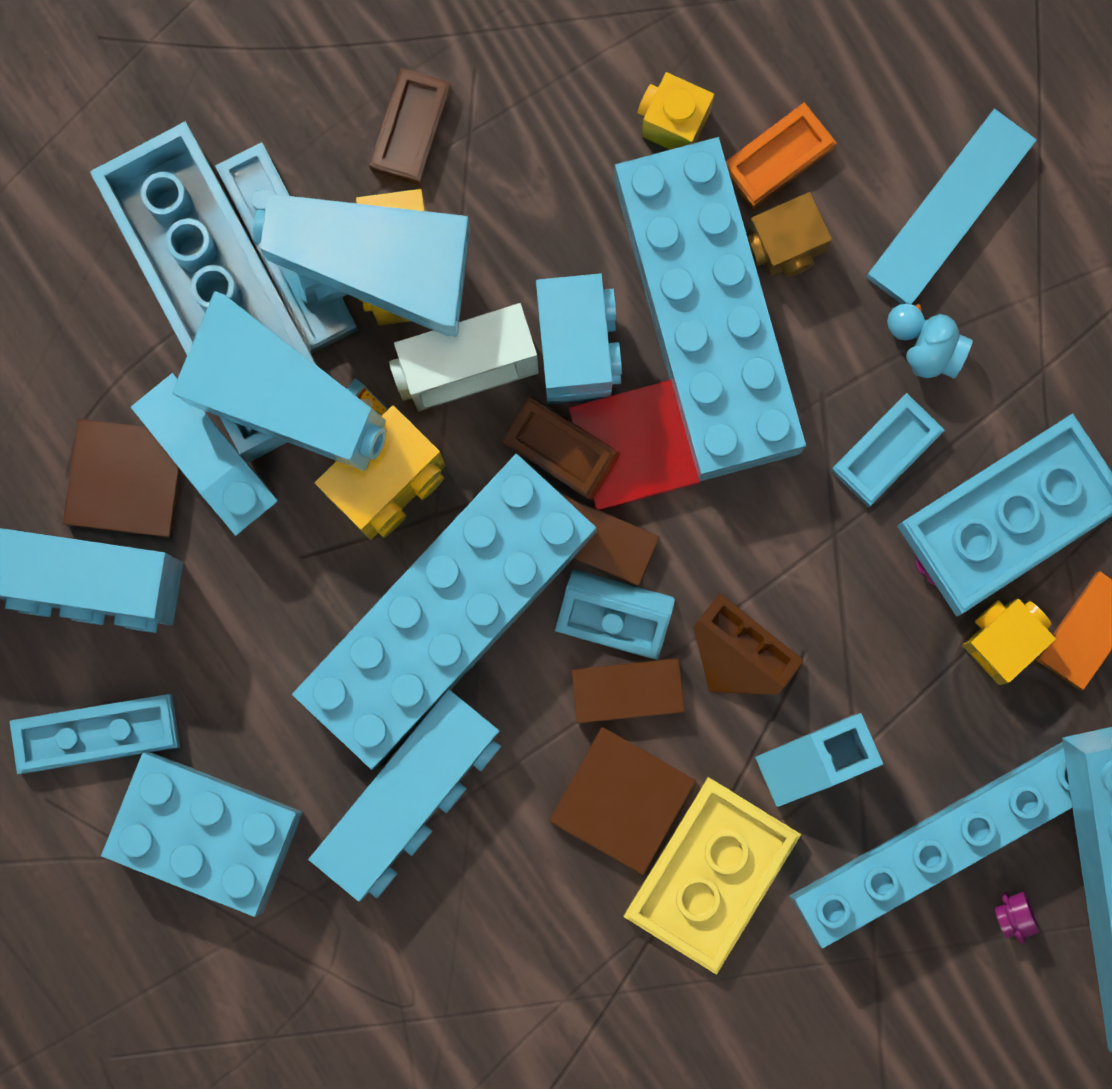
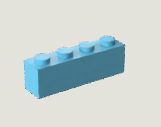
M448 689L308 860L358 902L363 900L368 893L377 899L398 874L390 866L405 850L409 855L413 856L431 834L432 830L425 825L438 808L447 814L467 790L460 783L472 766L482 771L502 747L494 741L501 731Z

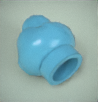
M907 303L896 306L888 315V329L894 337L904 341L917 338L915 346L910 348L906 355L907 362L915 375L923 378H932L942 373L953 379L956 378L968 356L973 340L959 334V328L953 319L947 315L938 314L925 320L920 304L915 306Z

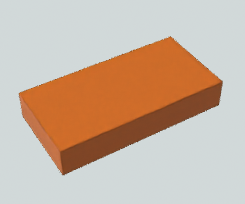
M804 102L726 161L732 185L751 210H753L833 150L837 142Z
M1101 571L1095 573L1053 633L1056 640L1035 659L1079 691L1085 689L1112 650V579Z

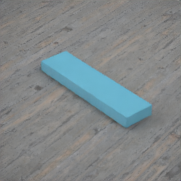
M994 108L873 266L866 278L899 303L912 304L1037 139Z
M262 142L215 165L252 239L255 214L257 209L265 210L267 193L289 196ZM255 243L311 354L358 331L342 297L329 302L314 300L307 303L298 273L267 261L260 249L261 243Z

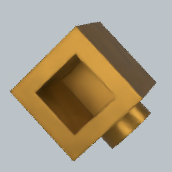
M810 192L752 217L747 229L749 233L747 238L755 266L763 264L769 277L783 271L785 277L788 278L809 269L815 264L812 258L827 252L832 242V238Z

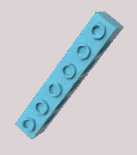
M1063 742L791 894L789 898L815 944L823 949L1071 809L1072 801Z

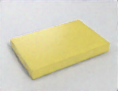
M707 777L623 917L717 975L801 834Z

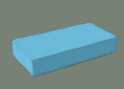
M906 393L830 471L869 508L945 430Z

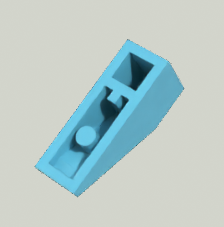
M172 373L133 404L131 409L236 536L278 500L204 410L187 404L172 394L177 381L176 376Z

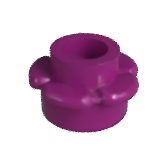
M1025 891L1009 896L1008 892H1004L1002 894L1004 904L995 907L1001 929L1006 938L1016 936L1021 944H1025L1027 937L1040 933V927L1031 902Z

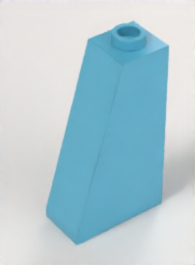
M267 193L265 210L257 209L253 226L254 243H261L260 249L267 261L443 335L457 337L470 237L468 216Z
M214 291L172 394L198 409L366 471L370 459H376L384 446L386 429L383 427L386 420L226 295Z

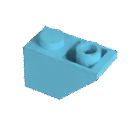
M861 713L851 715L755 757L776 807L824 790L883 765Z

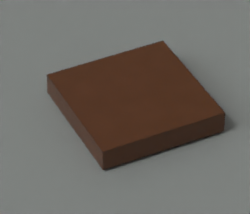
M78 419L63 524L71 527L172 539L181 469L147 427Z
M601 727L549 822L644 875L696 780L606 728Z

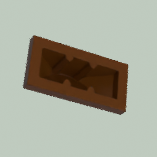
M722 594L716 597L693 626L709 692L778 695L804 661Z

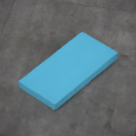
M1072 413L904 520L897 527L957 617L1112 516V471Z

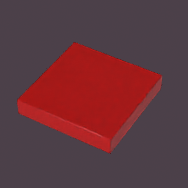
M671 380L568 408L570 419L573 423L621 453L593 499L596 510L603 511L700 483Z

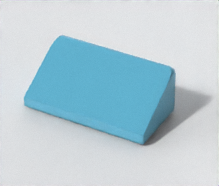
M573 570L567 584L555 631L658 660L675 599L665 594L580 570Z

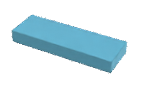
M172 694L10 721L17 774L180 748Z

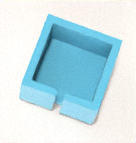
M602 273L536 280L547 404L558 405L588 402L611 396L612 385L621 384L620 375H622L619 342H608V332L616 331L614 289H603Z

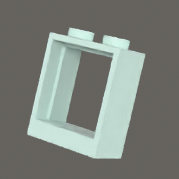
M521 303L459 322L457 337L446 336L433 330L395 342L399 358L389 361L402 400L412 398L418 412L539 373L537 353Z

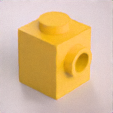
M665 72L659 87L652 84L648 86L637 113L644 116L641 137L670 150L696 143L711 113L714 93Z
M1016 599L1004 606L997 600L974 621L980 629L962 646L998 685H1002L1013 680L1056 638L1048 630L1052 625L1049 618L1031 601L1024 605L1020 599Z

